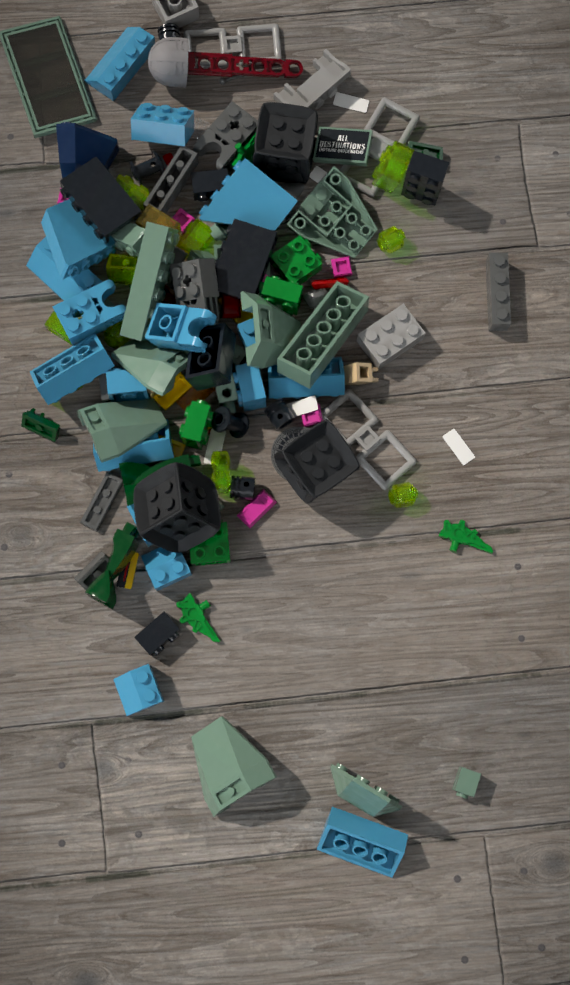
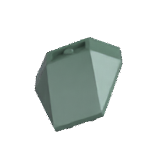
M335 166L318 182L286 224L299 236L301 235L305 239L352 258L358 255L378 230L349 179Z
M242 291L240 292L242 311L253 313L256 342L245 347L247 366L262 369L277 365V358L300 330L301 322L259 295Z
M132 339L112 352L111 357L147 389L164 396L174 388L175 376L187 368L189 351L159 348L150 341Z
M154 399L97 403L77 411L82 425H86L93 439L95 451L101 463L120 457L168 425Z
M223 716L191 736L204 800L213 817L230 808L231 804L254 789L266 785L277 777L268 759Z
M339 763L336 766L331 764L330 770L337 795L370 816L376 817L401 810L403 807L398 804L400 801L398 798L391 794L387 797L388 792L376 785L374 788L370 787V781L362 776L357 775L355 778L347 773L348 768Z

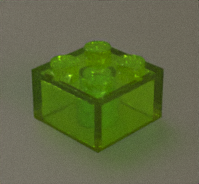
M396 140L391 146L387 145L385 151L383 150L380 155L378 167L376 166L371 177L374 178L372 184L392 193L401 183L415 150Z

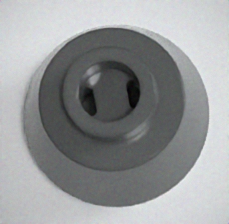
M325 289L312 290L305 293L303 299L309 308L315 310L328 291Z

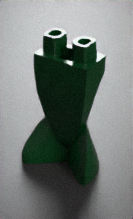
M187 454L178 456L153 467L134 462L119 463L127 505L134 504V488L141 480L158 469L175 462L183 463L190 467L201 466L200 455L189 456Z
M127 522L123 530H116L113 536L111 556L104 573L97 577L85 591V594L112 610L116 604L114 580L128 565L139 546L137 538L140 534L135 525Z

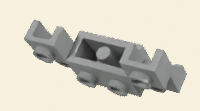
M325 49L321 58L313 60V67L318 71L297 88V92L286 83L284 84V89L279 94L277 92L273 94V99L278 103L319 109L328 97L331 98L336 94L338 85L351 75V69Z

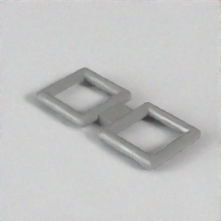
M278 24L239 26L236 29L237 36H226L225 28L186 30L183 33V37L188 39V51L192 52V37L219 35L221 53L246 57L244 33L272 31L275 56L259 58L282 60ZM221 60L218 66L219 68H226L228 63ZM200 62L202 68L208 69L210 62ZM257 62V63H255L254 65H263V64L260 63V62Z
M385 97L381 99L364 130L373 131L369 156L385 165L372 188L347 176L346 173L351 165H343L340 172L349 179L354 188L371 197L376 195L394 164L393 160L386 157L385 154L389 147L396 151L402 150L420 119L419 115ZM385 106L411 119L398 143L372 130Z
M347 389L345 395H340L321 412L323 420L328 419L327 417L348 398L361 410L369 420L348 439L341 432L340 434L349 447L355 442L361 446L363 451L356 456L359 464L383 490H387L410 470L417 461L389 430L384 431L378 436L371 429L378 422V418L351 389ZM385 440H388L407 462L385 481L365 458Z

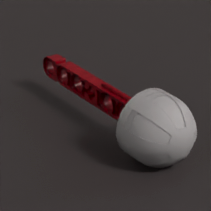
M166 37L157 41L151 48L148 56L150 73L157 82L168 87L186 88L187 75L221 77L240 75L276 78L284 75V78H298L303 72V65L298 60L285 59L283 61L275 58L241 57L224 53L188 51V39L181 37ZM195 59H198L197 68H194L196 63ZM201 60H208L210 67L208 69L202 68L200 65ZM219 61H226L228 68L226 70L220 69L218 66ZM242 62L244 66H248L249 62H252L251 71H248L249 67H244L243 70H240V67L237 65ZM255 63H262L264 70L262 72L256 71L254 68ZM275 63L279 64L282 68L281 72H274L272 65ZM293 64L297 65L299 73L293 74L290 71V66Z

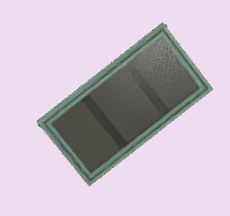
M60 16L0 31V40L34 138L56 133V124H61L62 122L86 125L97 121Z

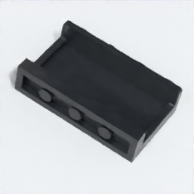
M94 157L60 180V192L63 197L70 199L73 209L83 215L82 218L86 225H91L96 237L99 240L102 239L106 244L109 242L111 235L134 220L137 224L142 220L140 208L97 157Z
M234 218L233 223L228 226V237L221 245L220 252L222 254L220 259H216L215 269L219 293L241 300L240 292L242 291L258 295L259 287L266 274L278 235L276 231Z

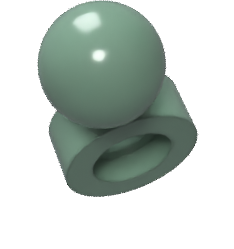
M215 223L210 228L212 231L210 234L216 241L227 239L228 225L221 226Z

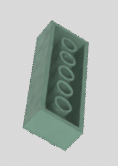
M147 221L120 331L121 336L139 341H148L145 339L156 304L161 303V301L163 302L165 299L166 291L164 288L170 279L169 268L175 259L173 251L175 245L177 246L179 242V230Z
M336 281L277 358V372L310 389L367 313L369 296Z

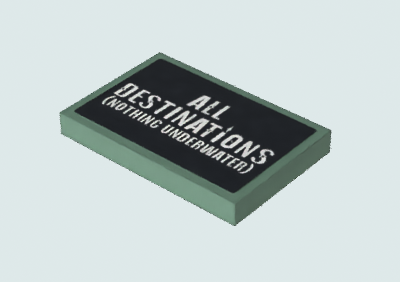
M319 126L313 161L317 163L367 166L373 131Z

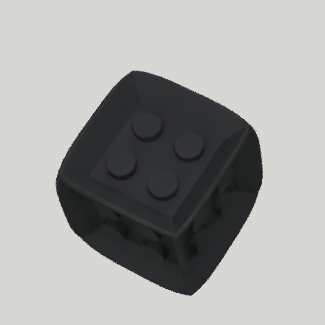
M263 103L256 129L253 165L273 181L307 183L315 148V134L318 125L317 111L293 104Z
M328 419L310 428L274 455L280 471L296 494L306 504L311 503L315 498L326 493L360 469L355 454L337 428Z
M178 462L168 464L141 480L134 488L133 501L137 530L142 538L160 548L175 553L184 552L208 540L220 530L221 512L215 484L209 477L186 464Z

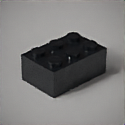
M414 151L406 172L401 195L408 199L422 201L426 205L435 206L450 162Z
M224 322L205 327L200 331V340L208 344L204 353L193 351L188 353L185 379L197 391L231 383L236 334Z

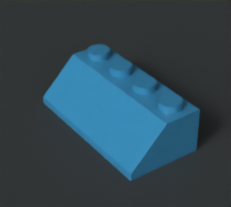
M127 27L84 80L85 83L112 101H115L148 59L149 52L155 44V37L141 27Z
M46 237L36 245L26 265L63 301L102 282L89 269L81 270L73 277L69 276L62 279Z
M96 333L31 370L30 374L37 390L46 403L50 405L58 402L68 393L75 392L85 383L92 382L100 374L110 371L115 365Z
M333 357L310 389L278 373L277 365L267 367L269 398H301L314 395L318 398L320 396L337 397L345 395V373L342 357Z
M166 419L167 426L120 457L101 463L93 443V454L98 472L120 468L119 463L124 462L149 464L150 462L166 461L174 458L168 419Z
M332 807L317 850L393 878L405 853L408 834Z

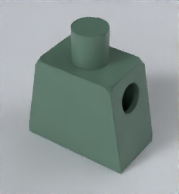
M232 374L230 384L215 387L219 405L227 407L231 414L236 413L234 402L238 401ZM228 391L230 396L224 397L223 392Z

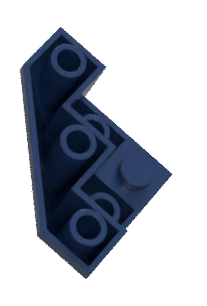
M62 122L61 124H56L62 179L94 157H97L107 170L109 169L120 151L116 138L76 123Z

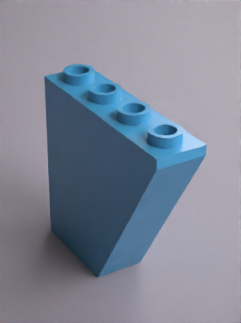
M246 158L243 161L239 160L233 167L235 172L232 176L227 175L221 183L224 185L220 191L216 190L210 197L212 202L209 206L204 205L200 210L199 214L201 216L199 220L229 225L233 223L235 218L275 231L298 200Z
M70 199L47 208L41 221L56 267L62 279L69 276L73 277L77 272L86 270L91 265L98 264L107 257H112L116 252V246L114 245L116 242L110 236L107 244L102 239L99 240L94 234L93 227L91 225L87 226L84 222L83 215L73 209Z

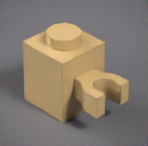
M356 362L343 366L345 385H363L379 381L378 378L372 376V372L378 371V367L372 368V363Z

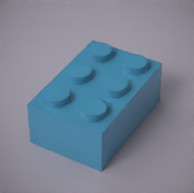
M143 103L131 117V140L186 146L194 133V110H188L185 107L171 108L169 105L155 106L151 103Z

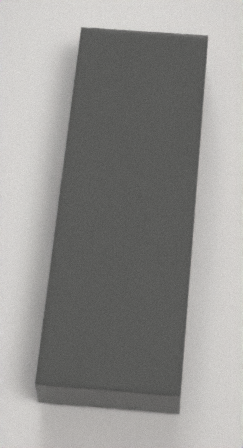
M106 472L80 521L81 524L98 532L123 485L122 479Z

